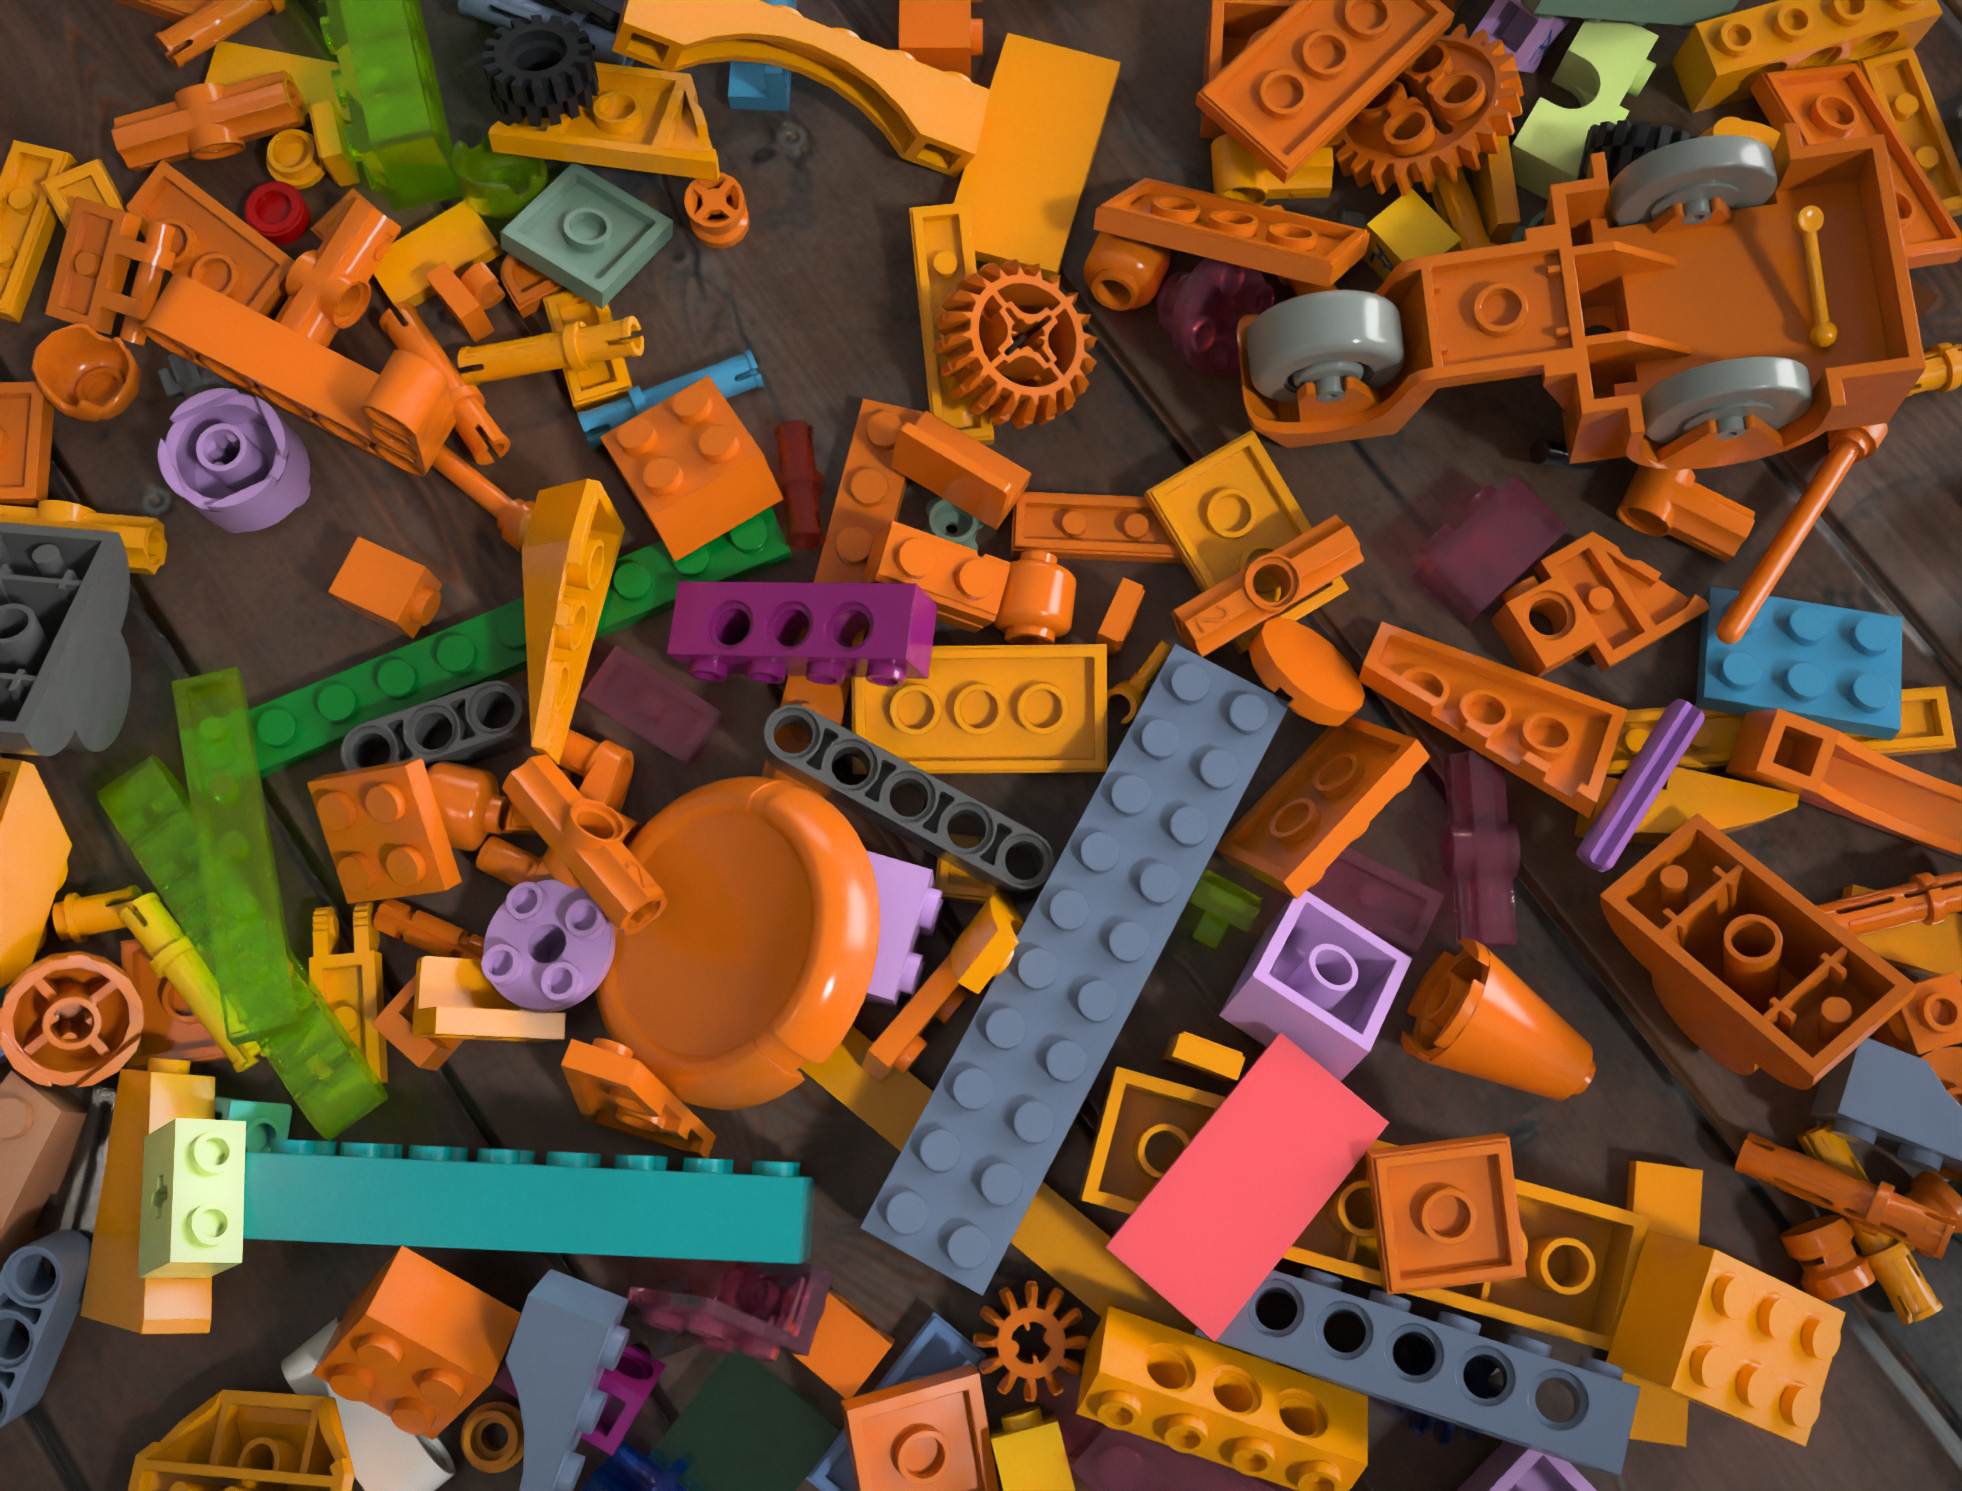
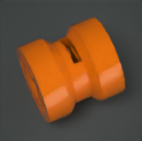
M1838 1213L1821 1216L1789 1228L1780 1235L1788 1256L1798 1260L1804 1272L1800 1282L1805 1293L1821 1301H1829L1855 1293L1866 1288L1876 1280L1867 1259L1857 1255L1851 1244L1855 1233L1845 1216Z

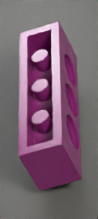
M678 582L667 655L688 668L689 676L707 682H724L727 679V674H744L751 680L769 684L783 683L785 676H805L807 680L823 685H841L844 683L845 677H866L865 679L872 684L899 687L905 684V678L928 679L938 605L916 583ZM750 626L746 637L736 644L741 631ZM809 626L806 637L800 643L793 646L796 635L802 629ZM870 627L866 639L861 644L852 647L856 634L862 629Z

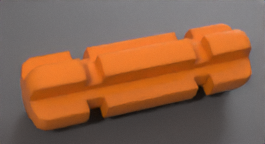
M394 898L384 899L374 916L373 927L376 930L397 939L403 936V942L435 956L482 960L485 938L476 934L469 937V931L421 910H417L414 913V907Z

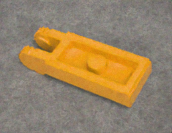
M373 902L358 903L354 907L353 953L338 954L340 948L339 921L335 909L329 906L315 908V911H313V957H309L314 1086L317 1090L388 1083L386 1038L371 1025L384 1010L382 953L378 952L380 933L373 927V919L377 912Z

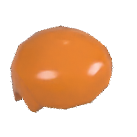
M85 323L73 324L52 331L35 348L31 365L33 375L48 401L61 413L81 421L94 423L100 420L108 421L122 414L139 392L142 371L130 349L126 348L125 343L119 337L115 336L112 339L100 335Z

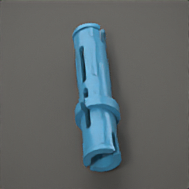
M749 349L740 355L641 391L639 385L627 390L629 396L586 412L581 411L577 413V416L591 450H595L598 446L604 445L600 436L707 375L710 376L725 399L756 387L761 388L764 384L761 374L756 371L758 366Z

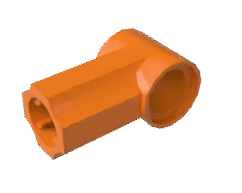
M1639 465L1616 512L1621 522L1645 535L1654 537L1670 535L1725 563L1736 555L1755 522L1754 511L1694 482L1696 477L1691 469H1657Z

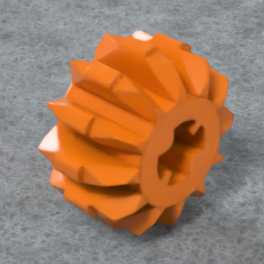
M1027 1280L1024 1287L1026 1303L1017 1305L1011 1289L1008 1286H1004L999 1290L1000 1299L1008 1310L1004 1316L993 1307L984 1305L981 1308L980 1317L998 1329L997 1332L980 1331L974 1333L973 1344L981 1348L997 1347L998 1351L986 1356L979 1362V1369L982 1374H988L1005 1365L1007 1369L1000 1377L997 1385V1390L1000 1393L1006 1395L1012 1389L1019 1376L1024 1378L1023 1393L1025 1401L1034 1402L1037 1396V1378L1045 1377L1050 1392L1057 1396L1063 1392L1061 1381L1054 1372L1058 1366L1071 1375L1079 1376L1082 1371L1081 1364L1076 1359L1065 1354V1349L1081 1350L1087 1348L1089 1338L1081 1333L1064 1334L1063 1330L1078 1323L1083 1315L1078 1307L1069 1308L1057 1317L1054 1315L1064 1296V1292L1061 1289L1054 1287L1049 1292L1042 1306L1037 1304V1282L1035 1280ZM1029 1322L1039 1323L1044 1326L1041 1335L1044 1342L1048 1345L1047 1349L1039 1356H1037L1035 1350H1032V1358L1020 1356L1018 1354L1019 1341L1013 1335V1332L1022 1324L1029 1331Z

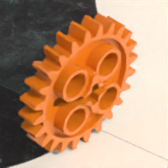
M1460 24L1449 36L1444 35L1443 32L1327 143V146L1333 149V160L1338 163L1342 175L1347 177L1353 174L1359 188L1366 186L1373 180L1377 193L1381 195L1393 183H1397L1401 196H1407L1414 182L1422 181L1424 189L1429 193L1433 191L1437 177L1444 175L1450 183H1457V169L1463 165L1475 171L1480 170L1481 166L1477 155L1481 152L1498 154L1501 150L1497 136L1513 135L1515 130L1511 118L1520 116L1523 112L1519 97L1524 95L1513 53L1506 54L1501 39L1489 43L1487 32L1484 29L1476 32L1470 38L1468 37L1465 24ZM1405 88L1410 92V98H1407ZM1433 119H1436L1438 129L1434 127Z

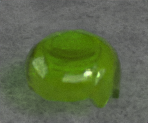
M488 132L485 133L481 143L474 148H468L466 143L459 140L454 145L449 160L455 183L466 205L488 218L505 219L517 216L548 187L549 171L543 158L493 152Z

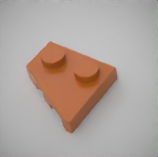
M1593 531L1544 558L1534 567L1542 582L1558 574H1561L1601 637L1588 649L1601 672L1606 671L1693 621L1711 608L1706 600L1695 594L1688 598L1659 580L1662 573L1641 560L1627 558L1621 553L1618 546Z

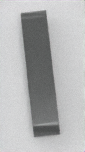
M798 704L784 705L774 710L767 718L763 731V753L768 763L780 772L932 855L945 860L986 884L989 883L997 889L1000 888L1011 896L1025 895L1033 891L1051 875L1054 866V855L1048 841L1020 823L807 707ZM786 725H795L807 732L810 738V745L800 753L790 754L782 751L774 741V734ZM842 756L858 758L866 768L867 778L857 785L843 784L835 778L832 772V763ZM898 787L913 788L920 794L923 800L922 813L913 817L899 815L890 804V792ZM958 817L970 819L979 830L978 845L966 849L956 846L948 836V822ZM1021 848L1032 855L1036 869L1031 879L1020 880L1008 872L1005 865V856L1009 849Z

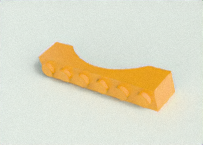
M625 0L611 50L670 73L699 64L726 61L763 63L800 73L831 88L859 108L882 131L901 158L954 178L961 173L977 153L990 89L972 83L967 76L953 71L943 72L916 61L907 52L881 48L861 40L857 34L848 29L830 28L804 18L797 10L784 5L773 6L760 0Z

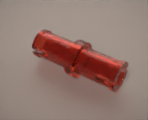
M787 421L779 424L774 429L780 474L777 475L775 481L784 498L785 542L787 546L792 545L793 549H812L826 541L822 526L819 498L825 490L823 474L816 470L813 426L811 424L808 425L805 421Z

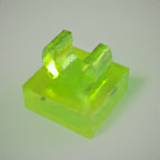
M1205 868L1189 902L1204 909L1192 937L1216 949L1229 923L1248 933L1260 911L1262 898Z

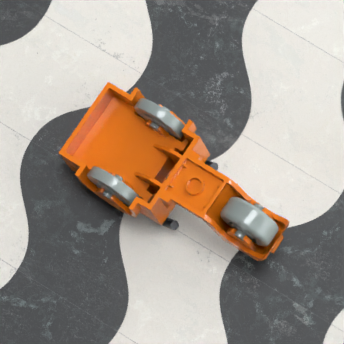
M1799 122L1784 124L1773 151L1766 144L1756 139L1738 135L1704 136L1669 144L1651 151L1627 165L1614 178L1610 187L1605 153H1593L1590 155L1587 179L1550 185L1544 225L1526 228L1523 242L1409 259L1398 264L1374 293L1357 290H1332L1301 295L1278 303L1260 315H1244L1239 320L1237 327L1243 398L1250 425L1255 431L1283 447L1296 448L1393 435L1405 426L1438 388L1542 374L1543 387L1561 406L1566 444L1538 439L1531 447V459L1537 464L1575 471L1597 468L1611 459L1628 457L1639 465L1657 469L1683 470L1726 466L1781 453L1802 445L1826 431L1889 423L1926 369L1885 134L1802 146ZM1809 205L1819 207L1824 215V222L1817 231L1829 322L1836 325L1838 330V338L1831 346L1826 348L1817 347L1810 339V330L1815 325L1803 235L1797 233L1792 226L1794 213L1798 209Z

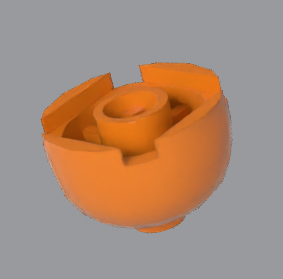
M82 951L50 954L27 966L6 989L0 1006V1047L13 1068L36 1084L52 1087V1084L62 1086L76 1084L77 1088L95 1085L117 1073L137 1051L144 1025L141 994L129 974L103 956Z

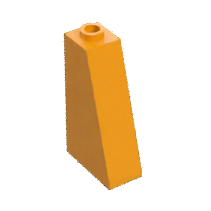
M149 1057L147 1071L120 1069L80 1313L82 1317L140 1334L209 1333L212 1277L138 1278L144 1137L175 1118L215 1120V1077L189 1074L191 1061Z

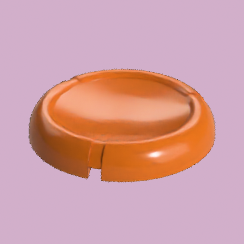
M739 776L697 787L664 807L646 823L627 846V849L665 892L664 895L669 902L661 915L647 924L640 932L623 936L614 925L616 937L614 957L607 975L595 990V996L602 1021L611 1040L632 1050V1058L639 1060L684 1103L708 1109H743L766 1103L797 1087L805 1081L798 1069L807 1060L822 1065L842 1042L856 1019L872 979L880 934V909L875 876L866 849L849 821L833 804L813 791L794 787L795 784L784 780L759 776Z

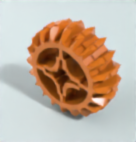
M1017 259L1006 261L1000 267L995 262H992L991 264L983 265L976 273H968L957 283L958 287L956 290L950 292L943 300L941 306L945 312L936 319V324L933 327L943 336L935 342L932 352L948 357L949 360L941 367L939 376H954L958 382V385L953 390L952 398H961L966 394L972 398L970 415H980L989 409L992 426H1001L1010 420L1015 430L1024 429L1032 423L1036 426L1044 425L1053 420L1056 414L1062 415L1073 407V403L1076 402L1075 398L1085 392L1090 384L1085 376L1093 371V367L1097 363L1086 352L1094 347L1098 338L1083 332L1082 328L1089 322L1091 314H1077L1073 307L1079 292L1064 295L1059 290L1061 275H1052L1048 279L1043 280L1040 263L1030 264L1022 270ZM1023 334L1026 335V339L1017 346L1018 348L1006 356L1004 352L1014 343L1013 341ZM1001 374L1010 377L1014 382L1008 380Z

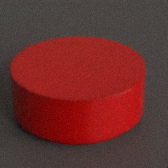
M271 181L258 186L250 193L244 207L245 219L249 226L276 246L288 245L300 239L306 233L311 221V211L307 202L294 186L286 182Z

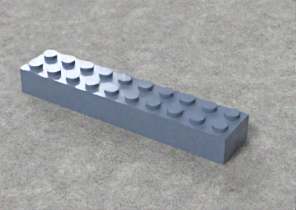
M1177 644L1174 645L1017 936L1019 943L1014 948V954L1009 965L993 980L860 1228L983 1296L1289 708L1287 705L1288 701Z

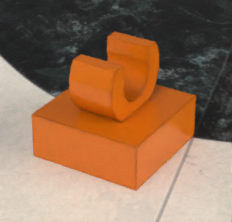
M445 261L424 275L441 303L475 344H478L495 331L484 310L498 304L506 294L497 284L499 282L483 261L471 266L462 275L461 279L455 275Z

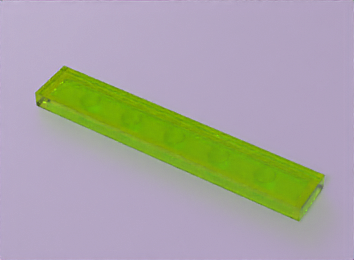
M238 667L172 681L227 1040L233 1046L302 1029L303 1023L243 676Z

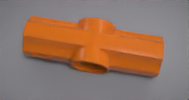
M283 70L230 86L222 83H204L183 88L175 93L174 102L114 118V128L111 130L116 150L123 157L128 169L138 173L156 168L162 159L171 164L188 158L215 160L239 154L245 150V142L274 135L283 130L306 126L305 115L307 111L302 94L298 90L292 75Z
M351 195L319 249L306 251L291 266L285 283L286 293L289 297L274 321L328 347L339 328L345 329L352 326L365 313L371 298V286L368 281L402 227L375 208Z
M1335 514L1269 554L1258 557L1247 567L1172 610L1170 614L1176 625V630L1187 648L1203 658L1363 563L1364 558L1361 554L1360 543L1349 525L1345 524ZM1256 573H1269L1278 580L1281 587V596L1277 602H1267L1256 594L1253 587V578Z
M547 754L529 757L524 764L509 773L502 789L549 846L543 856L544 865L556 880L570 887L584 888L623 936L640 932L647 924L661 915L669 900L664 895L665 892L621 842L626 833V826L621 816L614 809L602 802L585 799Z

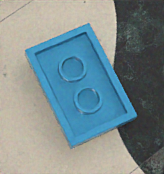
M1710 586L1703 597L1711 608L1701 616L1697 708L1745 716L1746 712L1779 708L1836 729L1842 733L1890 741L1901 730L1902 617L1768 596L1742 638L1737 643L1729 645L1722 643L1717 638L1716 629L1740 591Z

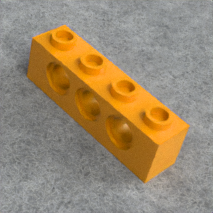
M1779 0L1696 23L1671 63L1692 113L1753 97L1749 88L1760 73L1856 63L1857 60L1910 47L1915 48L1943 12L1937 0Z
M1109 1305L1087 1345L1076 1414L1101 1422L1109 1428L1124 1430L1162 1443L1178 1452L1193 1454L1228 1466L1244 1475L1259 1477L1297 1491H1350L1368 1465V1396Z

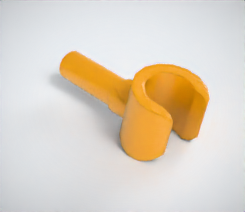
M1161 640L1139 671L1135 672L1129 681L1119 682L1107 691V707L1115 700L1118 694L1125 696L1130 702V712L1123 718L1120 724L1128 723L1136 717L1147 697L1145 690L1173 649L1163 640Z

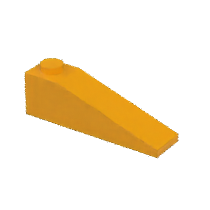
M583 479L539 490L533 511L527 510L524 513L519 528V544L522 547L531 747L539 755L547 754L556 765L560 763L625 531V527L601 482L592 479Z

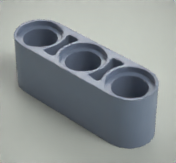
M68 1229L55 1231L19 1248L9 1256L0 1273V1392L4 1402L0 1401V1428L35 1407L42 1398L82 1302L92 1244L88 1238L77 1231ZM44 1256L54 1265L56 1279L49 1276L45 1270ZM18 1320L29 1331L30 1342L20 1333Z

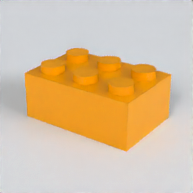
M1648 1230L1606 1362L1624 1369V1373L1736 1421L1806 1447L1812 1425L1817 1420L1820 1412V1397L1832 1357L1836 1354L1840 1345V1331L1846 1312L1716 1249Z

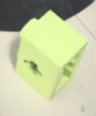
M175 1118L144 1137L138 1278H210L242 1263L246 1121Z

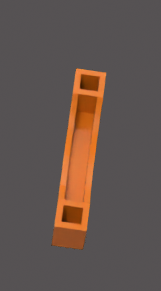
M1775 708L1746 712L1725 773L1760 786L1799 794V800L1962 860L1961 786L1905 766L1863 746L1841 731L1785 710Z

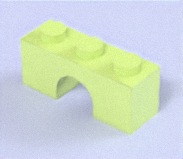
M1602 19L1600 22L1584 21L1551 81L1574 94L1580 102L1581 108H1562L1542 97L1538 99L1510 148L1515 184L1548 200L1550 185L1578 181L1577 177L1588 129L1594 124L1600 126V122L1609 121L1617 125L1618 120L1626 119L1629 110L1620 106V103L1626 93L1638 97L1653 72L1656 63L1646 58L1657 41L1658 35L1627 21Z

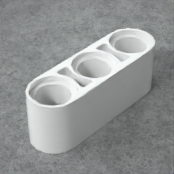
M338 1315L281 1362V1369L287 1382L295 1394L327 1396L336 1399L355 1473L354 1477L364 1491H435L454 1476L456 1472L452 1457L438 1436L431 1440L424 1435L407 1433L399 1429L392 1422L391 1417L362 1401H351L339 1396L331 1389L329 1383L312 1374L342 1318V1315Z

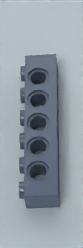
M1273 1268L1215 1341V1343L1323 1381L1609 1476H1621L1640 1387L1623 1382L1624 1369L1613 1364L1584 1356L1580 1357L1578 1367L1550 1358L1552 1346L1517 1334H1509L1507 1344L1479 1336L1481 1324L1471 1319L1439 1311L1437 1322L1409 1313L1412 1302L1393 1294L1388 1295L1386 1292L1371 1289L1368 1300L1341 1292L1344 1282L1342 1279L1309 1268H1303L1301 1278L1275 1271ZM1283 1293L1295 1302L1297 1315L1289 1327L1282 1330H1271L1262 1325L1258 1320L1257 1309L1259 1303L1268 1294ZM1339 1314H1348L1361 1322L1365 1330V1340L1357 1350L1342 1353L1329 1346L1324 1337V1328L1332 1317ZM1196 1328V1336L1212 1341L1200 1329ZM1406 1336H1416L1429 1344L1433 1352L1434 1362L1432 1368L1427 1373L1413 1376L1404 1373L1398 1368L1393 1359V1347L1399 1339ZM1475 1358H1484L1498 1366L1503 1376V1387L1497 1397L1482 1399L1473 1395L1468 1390L1463 1378L1467 1362ZM1556 1381L1563 1384L1570 1391L1574 1400V1409L1566 1422H1552L1539 1412L1535 1402L1537 1388L1542 1382Z

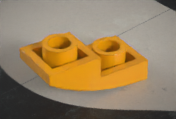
M1000 888L994 891L951 949V964L957 983L976 994L981 992L992 977L1000 975L1007 968L1013 957L1014 948L1019 943L1017 936L1024 925L1010 895Z

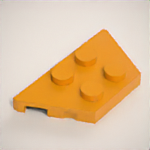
M595 62L599 80L598 95H592L593 104L589 109L579 106L580 116L571 120L566 113L560 115L562 124L551 126L550 118H542L541 127L530 126L528 117H525L521 124L514 122L510 126L497 121L490 127L488 132L492 151L497 153L718 181L720 177L718 156L716 150L712 147L708 135L707 122L703 110L698 104L697 92L692 76L688 73H670L664 70Z

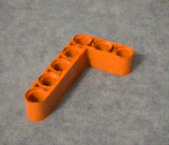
M173 274L141 326V330L145 335L170 352L394 466L420 477L426 476L456 423L446 376L419 356L400 349L394 350L379 375L185 275Z

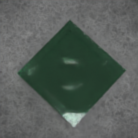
M738 1342L649 1456L689 1491H796L840 1434L842 1428Z

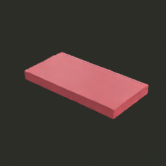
M1280 1032L1104 1247L1215 1342L1389 1122Z

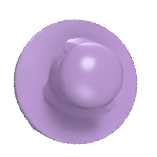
M556 879L517 884L509 891L506 901L498 908L488 926L481 962L482 972L502 996L519 1007L535 1012H555L570 1008L592 994L607 975L615 952L616 937L614 924L584 888L570 887Z

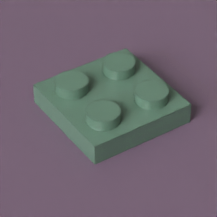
M573 162L500 231L501 249L600 309H603L672 238L674 221L580 164Z

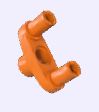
M569 729L559 766L584 778L578 791L585 799L602 802L621 816L626 826V833L621 842L627 848L636 834L643 828L642 823L621 814L633 774V753L631 750L612 741L605 740L599 743ZM494 835L488 838L477 856V869L512 887L523 882L535 883L555 879L545 867L543 856L539 857Z

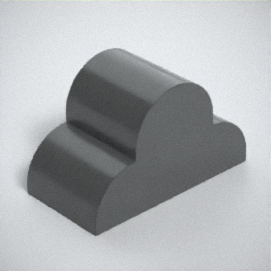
M0 522V752L37 756H53L62 749L101 752L107 749L117 738L126 718L131 693L130 657L127 645L121 634L129 602L130 571L126 549L119 532Z

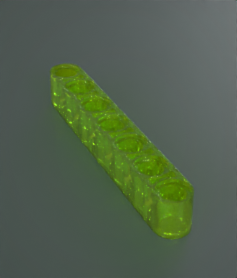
M151 754L98 790L96 795L104 810L313 1127L325 1139L332 1141L388 1100V1094L381 1081L196 806L166 765L157 756Z

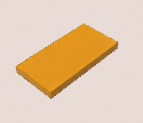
M1007 33L990 86L977 153L964 168L954 203H970L975 260L990 264L995 262L998 266H1001L1006 261L1017 259L1022 270L1030 264L1040 263L1042 278L1048 279L1052 275L1056 276L1059 274L1118 80L1121 62Z
M1107 644L932 646L928 679L905 678L903 686L886 687L872 684L865 679L866 677H851L852 732L928 774L1106 772L1108 769ZM852 757L853 774H867L864 764L858 758Z

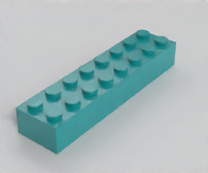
M272 1139L271 1153L246 1152L243 1239L800 1264L811 1258L815 1177L800 1176V1163L753 1161L752 1174L733 1173L734 1160L684 1158L683 1171L667 1170L668 1157L615 1154L614 1168L600 1167L601 1154L547 1151L546 1165L534 1164L535 1151L478 1148L477 1162L468 1161L469 1148L409 1145L408 1158H402L403 1145L341 1142L340 1155H336L337 1142Z

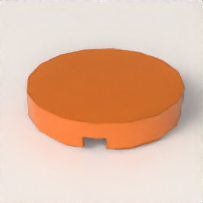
M1276 617L1265 621L1258 629L1257 634L1251 639L1248 646L1252 666L1262 683L1274 693L1281 687L1293 698L1287 705L1299 716L1316 724L1339 726L1355 715L1362 707L1365 693L1362 683L1358 681L1357 673L1333 644L1314 630L1294 620Z

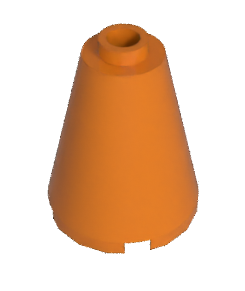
M1463 938L1457 941L1465 948L1459 954L1454 956L1444 951L1436 958L1421 979L1406 1012L1417 1019L1413 1035L1402 1030L1401 1043L1405 1053L1427 1064L1557 1101H1563L1572 1095H1579L1586 1090L1594 1077L1596 1069L1595 1062L1592 1060L1593 1049L1591 1044L1485 945L1473 939Z

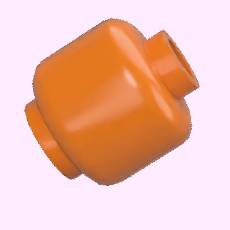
M1100 231L1084 263V280L1095 299L1109 309L1124 311L1141 308L1153 300L1170 265V248Z
M1043 551L1022 552L1020 560L1010 563V571L999 611L993 622L994 626L1005 633V640L1013 645H1054V640L1066 635L1072 626L1076 578L1068 569L1058 565L1057 557L1051 553Z
M440 761L428 769L427 774L451 848L476 851L484 845L491 833H501L502 821L509 806V799L506 796L499 795L498 781L492 772L482 768L447 761Z

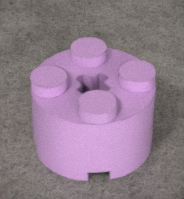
M215 388L190 397L178 406L170 417L173 424L168 431L165 441L160 438L158 447V462L161 473L167 484L177 495L213 524L229 533L236 534L265 529L280 522L308 499L311 487L309 483L310 462L307 450L299 436L264 400L257 396L239 393L236 389Z

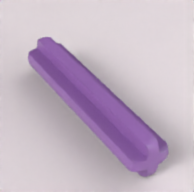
M1677 699L1667 706L1578 847L1576 856L1585 865L1602 873L1614 866L1703 724L1704 713L1699 708L1682 699Z

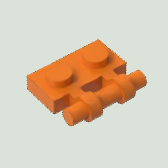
M76 196L45 315L73 324L85 323L94 331L111 335L118 312L125 315L119 338L144 346L147 335L141 330V326L157 301L164 271H172L176 253L170 252L176 228L151 220L145 243L136 241L142 217ZM134 259L140 262L131 295L127 296L123 295L122 291L130 261Z

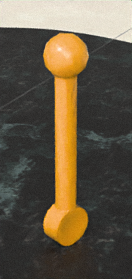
M1809 205L1798 209L1794 213L1792 226L1797 233L1803 235L1815 325L1810 330V339L1817 347L1826 348L1831 346L1838 338V330L1836 325L1829 322L1817 231L1824 222V215L1819 207Z

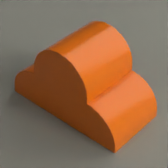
M1698 813L1600 894L1601 908L1609 925L1628 951L1651 973L1655 993L1673 1021L1708 1056L1737 1074L1751 1075L1761 1067L1768 1074L1790 1087L1808 1090L1913 999L1917 991L1916 984Z

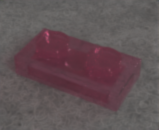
M618 645L614 647L580 696L584 702L687 768H690L724 718L719 709Z
M1348 847L1327 867L1323 877L1314 886L1307 889L1308 892L1385 942L1412 956L1419 953L1445 896Z

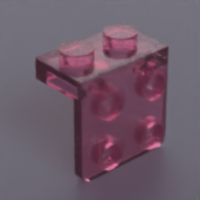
M727 1261L714 1300L702 1296L630 1287L626 1298L629 1299L628 1303L645 1310L642 1322L647 1325L675 1334H682L684 1328L689 1332L697 1334L694 1343L703 1348L726 1355H734L736 1349L738 1352L750 1357L776 1363L779 1352L803 1356L809 1355L819 1320L825 1310L826 1297L834 1273L815 1264L808 1263L787 1264Z

